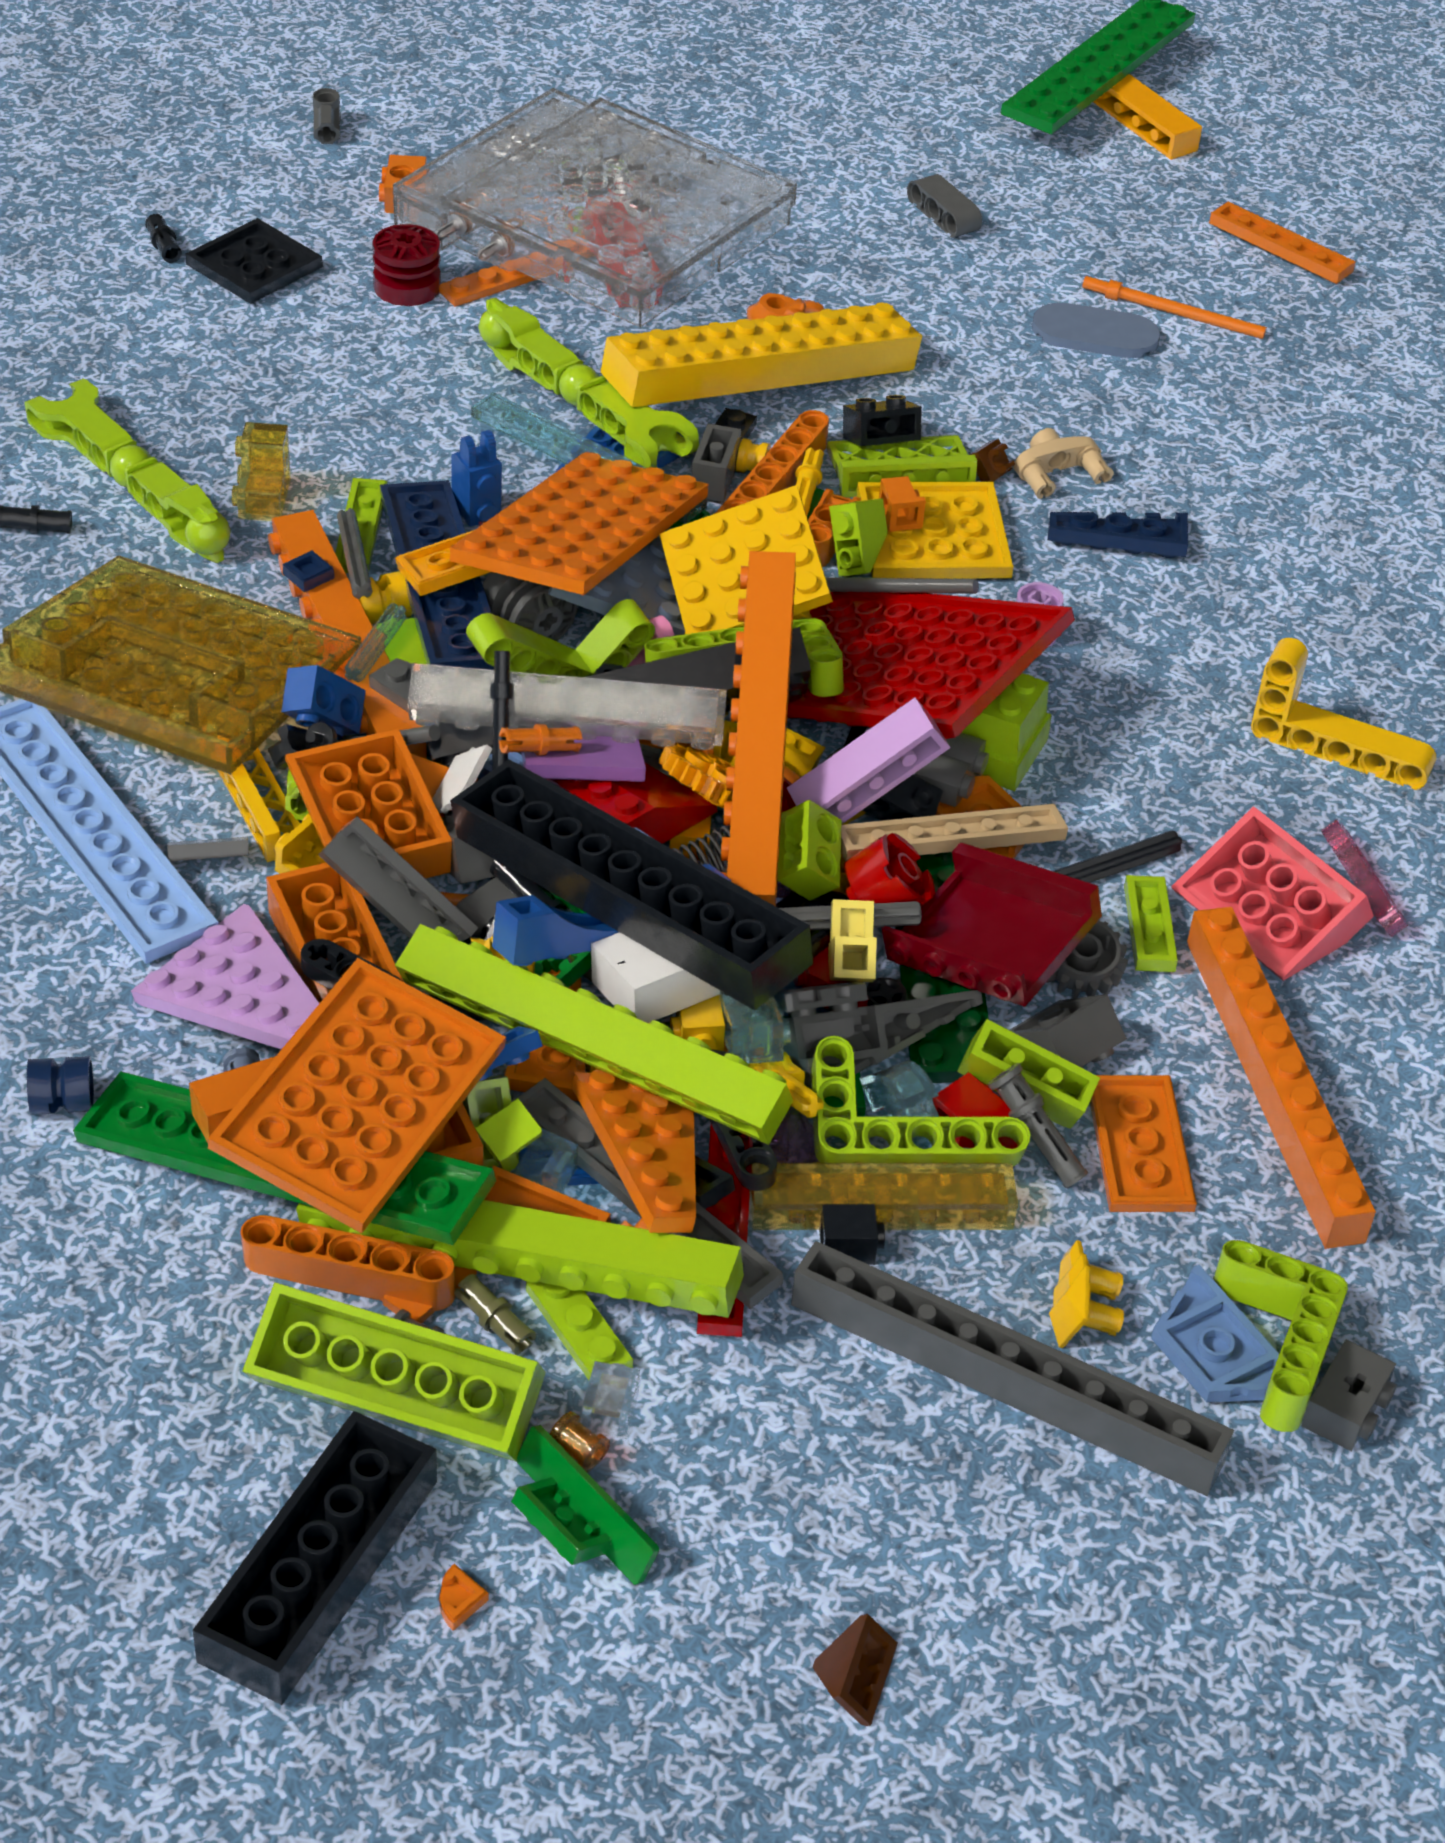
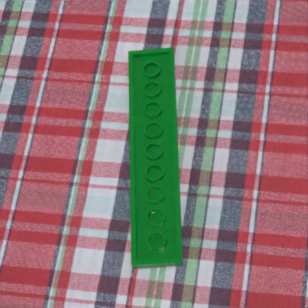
M1139 0L1002 103L1001 115L1052 135L1194 24L1196 13L1186 10L1182 5H1173L1162 0Z
M120 1071L73 1129L78 1143L311 1206L208 1149V1143L192 1115L190 1089ZM425 1151L371 1223L454 1245L495 1184L494 1170L489 1167Z

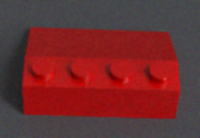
M646 763L645 781L546 779L627 825L638 828L662 844L717 812L716 805Z

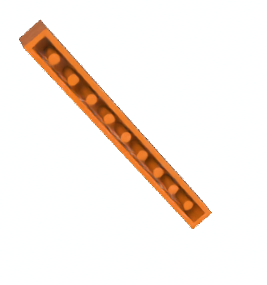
M314 510L272 518L273 533L268 534V541L272 554H279L278 561L283 576L285 575L283 574L282 564L312 550L334 568V579L307 592H303L290 580L289 586L292 596L300 597L301 614L304 619L310 618V629L312 631L358 646L355 648L312 633L315 642L321 641L323 659L340 665L339 667L332 665V673L366 690L359 734L366 733L367 736L397 728L405 730L423 727L420 720L369 687V675L390 661L359 599L353 596L350 581ZM426 742L407 745L411 754L427 759Z
M749 551L748 566H741L740 589H747L746 599L739 598L738 622H744V632H736V655H742V664H734L733 688H740L739 698H732L731 722H737V732H729L728 755L735 756L734 767H727L726 791H733L732 802H724V825L730 826V837H722L721 861H728L727 872L721 873L732 880V883L776 906L796 582V553Z
M1232 906L1194 911L1187 939L1188 947L1324 1248L1329 1249L1366 1243L1376 1211Z

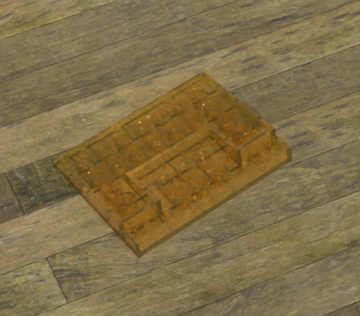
M118 555L2 629L3 643L0 644V691L231 775L289 717L281 712L288 668L319 665L334 673L361 646V637Z

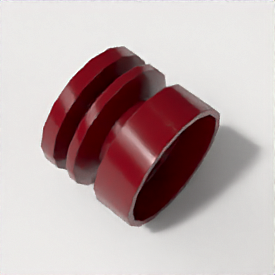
M400 224L384 228L374 236L372 242L373 262L375 265L373 270V286L378 297L394 305L415 306L432 301L439 295V285L441 284L439 264L441 256L439 254L440 240L438 235L430 229L419 225Z

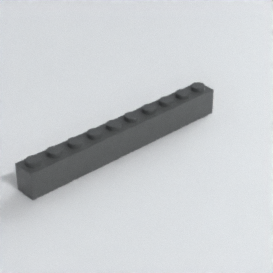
M814 1242L795 1270L792 1306L1205 1496L1209 1495L1225 1463L1234 1433L1233 1429L820 1242Z

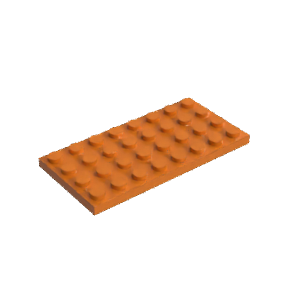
M585 452L451 546L450 561L585 595L657 538L659 533L667 530L708 497L709 484L696 481V478L690 475L674 476L664 473V470L660 468L636 467L627 460L611 461L601 458L597 453Z

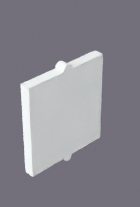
M486 744L478 748L472 747L469 751L455 756L432 799L439 813L446 814L451 810L450 800L475 783L492 751L490 746Z

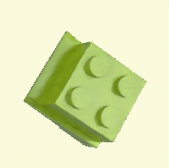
M1022 673L962 731V733L986 740L984 752L989 753V760L982 776L989 775L1000 787L1015 792L1049 738L1052 714L1047 713L1049 682Z

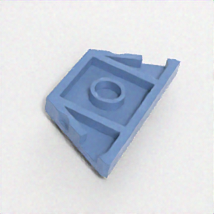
M1200 1264L1192 1268L1187 1282L1181 1291H1177L1170 1302L1169 1309L1161 1315L1155 1324L1151 1336L1154 1343L1206 1403L1264 1400L1279 1353Z

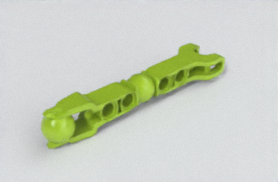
M497 298L486 300L487 311L481 315L478 328L480 336L487 346L493 350L495 356L508 370H521L544 388L554 390L556 395L561 394L568 404L576 406L577 410L582 412L589 421L624 446V460L630 461L636 467L657 468L658 451H669L681 457L697 451L699 447L698 430L684 416L672 411L654 410L648 405L631 407L604 376H599L592 367L584 365L583 361L578 359L572 351L540 328V323L535 316L516 306L510 307Z
M83 378L69 384L72 389V396L68 399L49 401L41 396H37L24 402L28 423L43 438L64 440L73 445L101 471L107 472L120 486L126 487L128 493L163 524L172 539L194 554L198 553L214 563L224 560L223 548L228 545L231 528L226 518L213 507L210 499L198 484L189 485L164 463L158 462L155 457H151L146 449L137 446L136 441L97 406L99 391L96 386Z

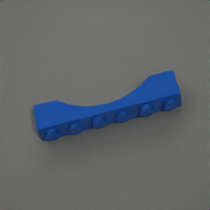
M702 865L703 867L711 870L712 872L732 882V880H730L728 877H726L712 865ZM534 895L496 901L492 947L512 965L528 966L534 961L550 958L565 959L571 954L591 952V943L619 932L588 913L562 911L545 904Z

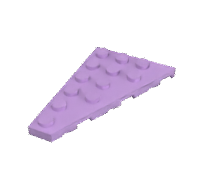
M246 904L240 906L218 923V925L205 930L203 936L190 946L179 950L173 959L160 969L149 973L143 982L131 990L135 1002L141 1006L279 1049L286 1045L319 1005V1002L252 908Z

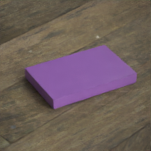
M582 736V740H574L575 743H582L579 752L548 751L546 755L537 756L534 752H521L524 768L544 779L645 781L646 767L638 737Z

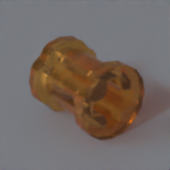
M570 1411L559 1418L549 1434L588 1473L607 1454L610 1447V1439L603 1434H595L580 1422L581 1418L577 1413Z

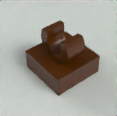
M999 438L987 442L969 454L975 455L977 459V474L981 482H994L1013 469L1012 467L1015 465L1014 460L1009 461L1004 451L1008 448L1007 445L1001 444Z

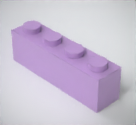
M915 697L816 768L803 775L799 780L787 787V790L796 806L810 799L841 819L843 824L951 747L932 716Z

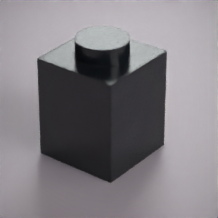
M822 1204L819 1226L820 1243L868 1265H875L877 1249H884L885 1225L884 1222H877L875 1204Z

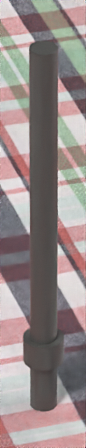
M826 577L830 592L976 594L979 589L977 579Z

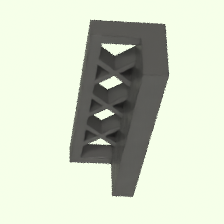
M358 816L344 825L318 854L410 939L420 924L434 930L437 926L443 927L455 934L461 942L471 937L478 929L469 918Z

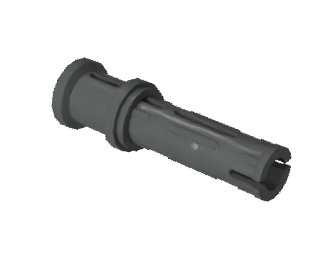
M1017 1063L997 1075L987 1085L991 1090H997L1010 1109L1009 1117L1018 1118L1027 1125L1030 1135L1039 1150L1063 1182V1186L1068 1188L1085 1177L1088 1171L1083 1168L1063 1136L1042 1108L1044 1098L1040 1093H1034L1021 1074L1022 1066L1020 1063Z

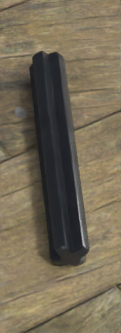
M1170 830L1053 872L1091 883L1177 853L1181 850L1183 842L1176 831Z

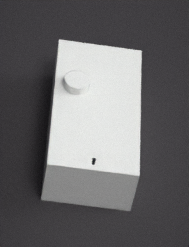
M620 932L591 943L592 983L613 1005L619 1004L630 1009L636 1014L637 1019L644 1022L656 1021L723 993Z

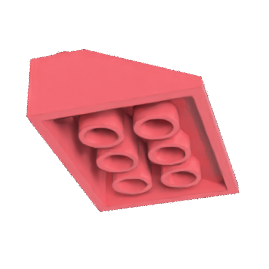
M1254 806L1171 886L1176 893L1197 910L1232 906L1257 960L1283 981L1345 945L1374 917L1366 894Z

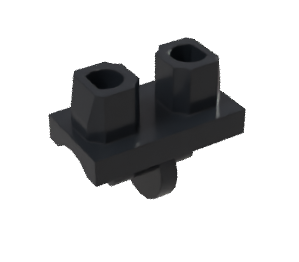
M315 723L308 730L285 724L277 729L281 740L269 747L268 752L274 766L285 770L288 768L285 760L286 754L337 743V734L334 728L326 723Z

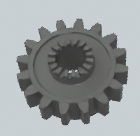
M1098 920L1049 978L1047 983L1056 980L1059 983L1057 992L1062 993L1066 988L1071 989L1072 998H1078L1080 992H1085L1087 997L1095 996L1097 990L1103 995H1108L1112 985L1118 986L1128 964V959L1124 958L1127 946L1119 942L1121 934L1114 932L1106 921L1101 922Z

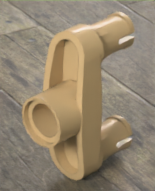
M1045 428L1036 433L1030 441V448L1023 451L1017 457L1013 466L1021 480L1026 481L1039 499L1043 498V495L1049 497L1056 489L1055 483L1046 474L1053 472V469L1062 470L1079 465L1084 467L1090 474L1095 484H1099L1102 481H1110L1114 475L1112 468L1105 462L1100 448L1092 438L1086 436L1060 438L1052 428Z

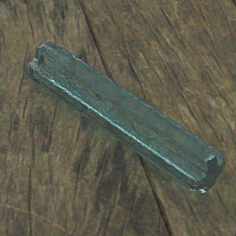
M392 603L385 609L345 665V677L348 680L353 679L358 683L366 677L406 620V609L403 605L398 606Z

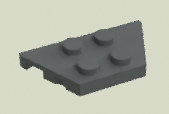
M853 981L807 986L790 990L782 989L772 999L773 1007L786 1011L788 1016L802 1017L816 1015V1008L828 1006L829 1011L833 1012L858 1009V1001L868 1000L866 983Z

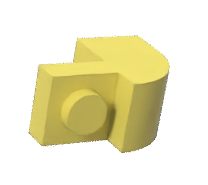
M832 900L831 932L828 948L829 977L831 981L873 982L876 979L877 938L873 937L874 901Z

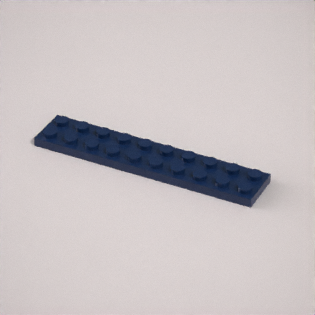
M449 480L380 485L382 506L396 556L466 533ZM480 576L420 596L405 578L408 599L430 676L453 677L456 674L493 673L494 666L484 661L466 634L467 626L475 617L491 613Z

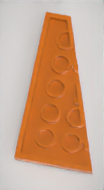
M594 1070L591 1073L575 1072L571 1087L649 1232L692 1233L696 1220L694 1111L602 1070Z

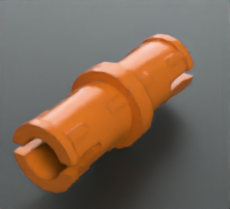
M535 724L533 728H501L499 732L500 737H506V740H499V748L502 753L534 752L537 756L546 755L548 751L579 752L582 747V743L574 742V740H582V733L578 726L548 728L545 724Z

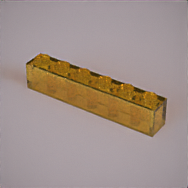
M947 1162L777 1163L775 1183L766 1190H750L752 1230H819L822 1204H875L877 1222H884L885 1230H1013L1018 1208L1012 1164ZM754 1163L752 1164L751 1174H763L769 1168L764 1164Z

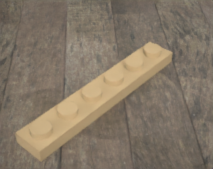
M1055 804L844 824L841 828V855L846 862L885 834L888 836L891 833H896L903 837L914 847L919 855L952 852L960 842L983 849L1066 840L1068 826Z

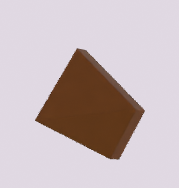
M869 1614L860 1615L815 1659L812 1667L832 1698L856 1721L864 1726H871L898 1644Z

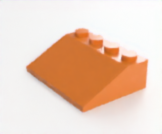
M399 728L285 755L286 763L324 848L344 825L358 816L425 879L451 872L452 839Z

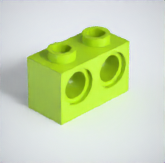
M810 799L781 814L777 881L809 901L839 888L842 820Z

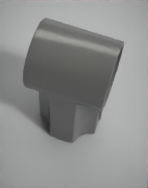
M331 88L318 89L313 93L314 139L321 142V144H333L336 140L340 139L339 92Z

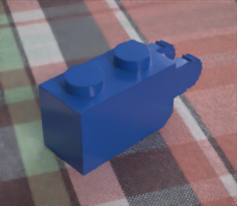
M490 430L480 433L481 439L480 446L478 447L475 446L474 440L470 435L461 437L460 452L451 455V488L459 513L469 527L485 523L501 511L502 463L496 457V441L494 434Z

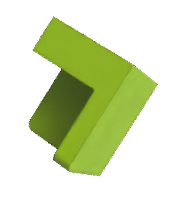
M519 1098L475 1128L482 1144L499 1167L509 1172L520 1165L516 1154L543 1134L541 1127Z

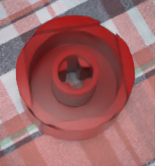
M891 833L888 836L885 834L844 863L850 887L846 889L849 900L874 901V903L919 902L922 907L934 897L935 887L929 870L927 869L922 873L916 863L921 858L918 852L908 841L896 833Z

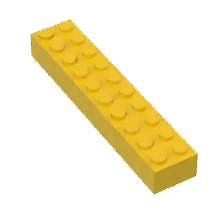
M879 302L871 306H850L837 310L823 309L820 312L812 313L796 312L793 315L787 316L770 315L761 319H739L736 322L728 323L712 322L703 326H681L680 328L669 330L653 329L650 332L623 333L619 336H610L606 338L600 373L631 407H640L914 370L922 335L892 305Z

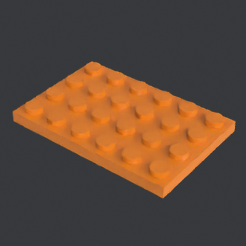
M357 958L208 1137V1149L354 1230L363 1233L504 1049L506 1036Z

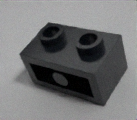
M889 395L886 396V401L879 402L872 398L856 399V404L843 405V439L861 447L921 440L922 407L907 401L906 396Z

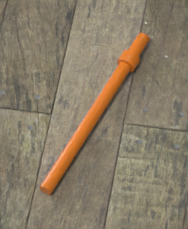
M1085 276L1082 288L1105 294V298L1111 300L1123 299L1260 339L1264 338L1267 327L1124 287L1122 282L1111 279L1107 282Z

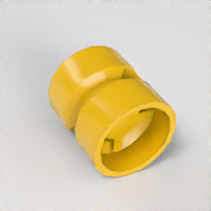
M400 571L381 574L378 581L370 577L372 594L370 597L362 596L359 601L371 625L382 623L385 616L391 621L411 617L412 609L407 595L406 581Z

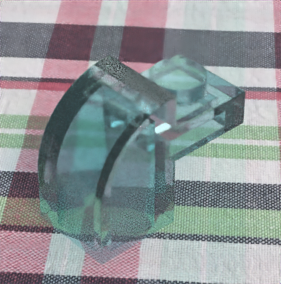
M906 1060L895 1063L860 1078L872 1112L876 1117L887 1114L890 1117H939L932 1098L939 1096L937 1090L926 1072L913 1061ZM918 1136L912 1138L913 1143L919 1148L931 1144L925 1137Z

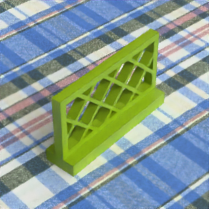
M959 435L921 437V440L862 447L847 440L827 441V451L839 479L840 495L847 498L857 497L858 482H881L882 478L908 476L910 482H976L977 459L975 455H968ZM953 446V447H952L951 449H949V450H948V449H945V448H942V447ZM843 451H849L851 454L844 453Z

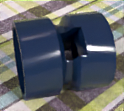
M91 1056L66 1057L62 1064H57L54 1058L28 1059L27 1097L30 1115L54 1114L59 1107H64L68 1113L88 1112L94 1104V1079Z

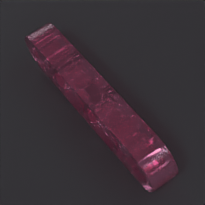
M1335 819L1321 829L1322 834L1355 886L1367 895L1373 914L1386 932L1393 937L1409 926L1344 825L1338 819Z

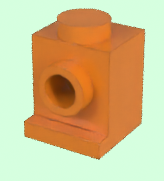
M909 477L882 478L879 498H883L888 531L922 529L926 500L924 497H920L917 489H913Z

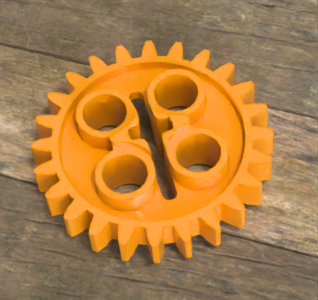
M666 744L658 762L662 765V769L669 771V775L673 776L680 783L692 788L693 791L698 792L699 795L716 806L724 808L725 801L732 802L733 791H726L727 767H734V765L716 755L708 754L707 756L703 752H697L688 746L685 748L680 744Z

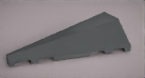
M978 990L861 1006L856 1010L827 1011L810 1016L779 1018L778 1027L782 1051L787 1052L793 1064L805 1071L804 1085L812 1090L811 1067L816 1047L822 1039L828 1036H839L851 1044L854 1052L856 1075L869 1066L884 1061L922 1039L928 1032L940 1025L948 1024L966 1010L979 1006L983 1003L982 994ZM826 1056L822 1059L825 1064L831 1067L842 1065L840 1059L834 1056Z

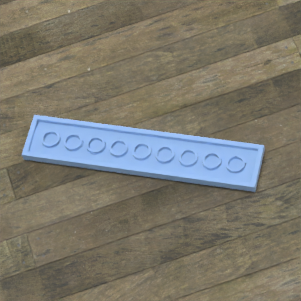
M36 694L0 706V776L145 964L190 946L203 936L205 930L218 925L215 917L44 704L42 702L39 703L40 699Z

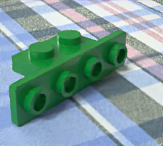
M541 1425L531 1427L518 1453L516 1462L535 1482L518 1487L511 1502L571 1565L606 1555L634 1585L644 1582L659 1553V1546Z

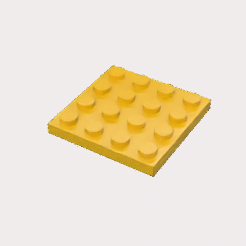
M858 482L857 497H860L861 501L879 499L881 482ZM911 482L913 489H917L920 497H924L926 500L922 529L888 531L871 570L872 578H1012L1013 563L994 482Z
M797 485L659 533L686 634L744 626V622H738L739 598L746 599L747 589H740L741 566H748L749 551L796 553L794 615L833 602Z

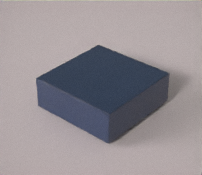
M313 550L282 564L283 574L303 592H307L334 579V568Z

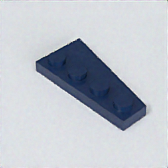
M1050 512L1047 540L1055 541L1060 545H1072L1073 543L1089 545L1098 550L1114 548L1123 549L1131 554L1147 552L1159 554L1165 558L1186 557L1188 549V513H1176L1175 519H1161L1160 513H1145L1144 519H1131L1126 515V512H1112L1106 518H1098V515L1094 512Z

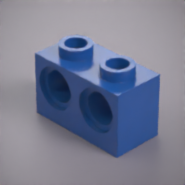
M319 665L288 668L281 712L296 719V724L309 728L318 722L329 724L336 731L337 740H341L343 735L360 733L366 690Z

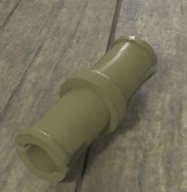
M475 1274L467 1276L458 1284L464 1292L459 1288L455 1289V1297L461 1300L479 1317V1324L486 1331L492 1330L511 1348L515 1355L520 1354L533 1344L531 1341L536 1339L535 1331L530 1329L511 1311L512 1305L505 1298H497Z

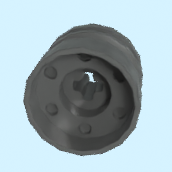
M490 572L483 582L491 613L554 641H558L563 637L573 624L577 613V605L549 595V586Z

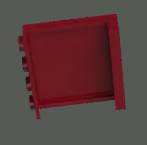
M960 842L952 851L955 871L935 892L934 897L922 906L921 924L917 926H904L901 931L888 926L882 928L887 960L1026 1007L1102 917L1098 885Z

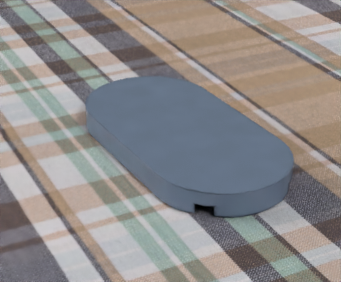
M1051 303L1037 309L1033 316L1032 330L1037 336L1038 333L1042 336V341L1056 347L1124 358H1139L1149 351L1150 354L1153 353L1159 344L1160 330L1157 325L1137 314L1070 303Z

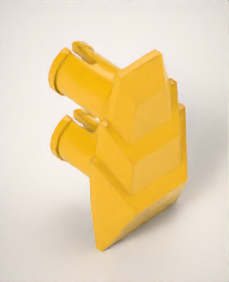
M1080 1240L1075 1241L1060 1262L1059 1280L1054 1288L1053 1306L1049 1311L1059 1348L1067 1346L1068 1342L1082 1326L1107 1333L1110 1336H1116V1332L1119 1333L1124 1321L1123 1309L1090 1300L1091 1292L1107 1297L1109 1300H1115L1122 1290V1273L1089 1264Z

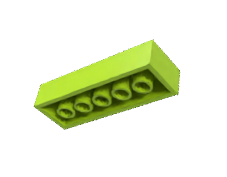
M276 1282L273 1284L242 1372L256 1382L346 1410L356 1411L375 1419L515 1462L517 1461V1456L546 1371L537 1361Z

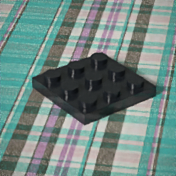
M259 218L185 253L186 265L250 304L323 267L321 255Z

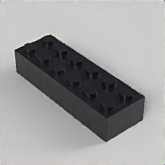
M353 1411L194 1627L193 1638L196 1662L283 1705L436 1485V1448Z

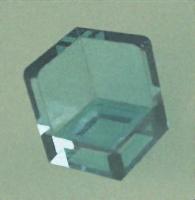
M541 1128L542 1135L527 1146L526 1152L512 1173L562 1193L577 1170L578 1144Z

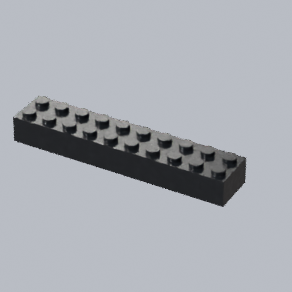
M510 759L450 800L457 838L754 1011L813 965L810 925Z

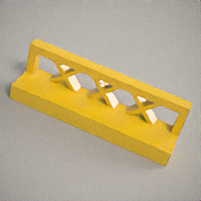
M213 737L214 765L267 863L275 861V845L281 837L280 832L290 833L301 823L299 820H295L294 815L290 811L285 810V795L258 746L255 747L257 748L256 750L248 748L236 752L231 741ZM253 759L256 767L252 773H249L242 762ZM254 783L269 787L270 790L265 797L260 796ZM268 808L283 812L278 822L274 821Z

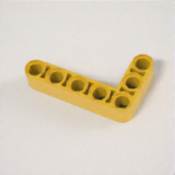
M1288 637L1278 641L1264 668L1251 723L1253 734L1257 738L1265 737L1269 739V742L1293 750H1297V748L1304 750L1305 754L1330 762L1333 760L1340 762L1339 765L1366 774L1368 772L1376 774L1375 777L1402 786L1404 784L1412 786L1411 789L1414 790L1424 787L1437 759L1435 750L1425 742L1297 701L1308 659V650L1301 641L1295 638Z

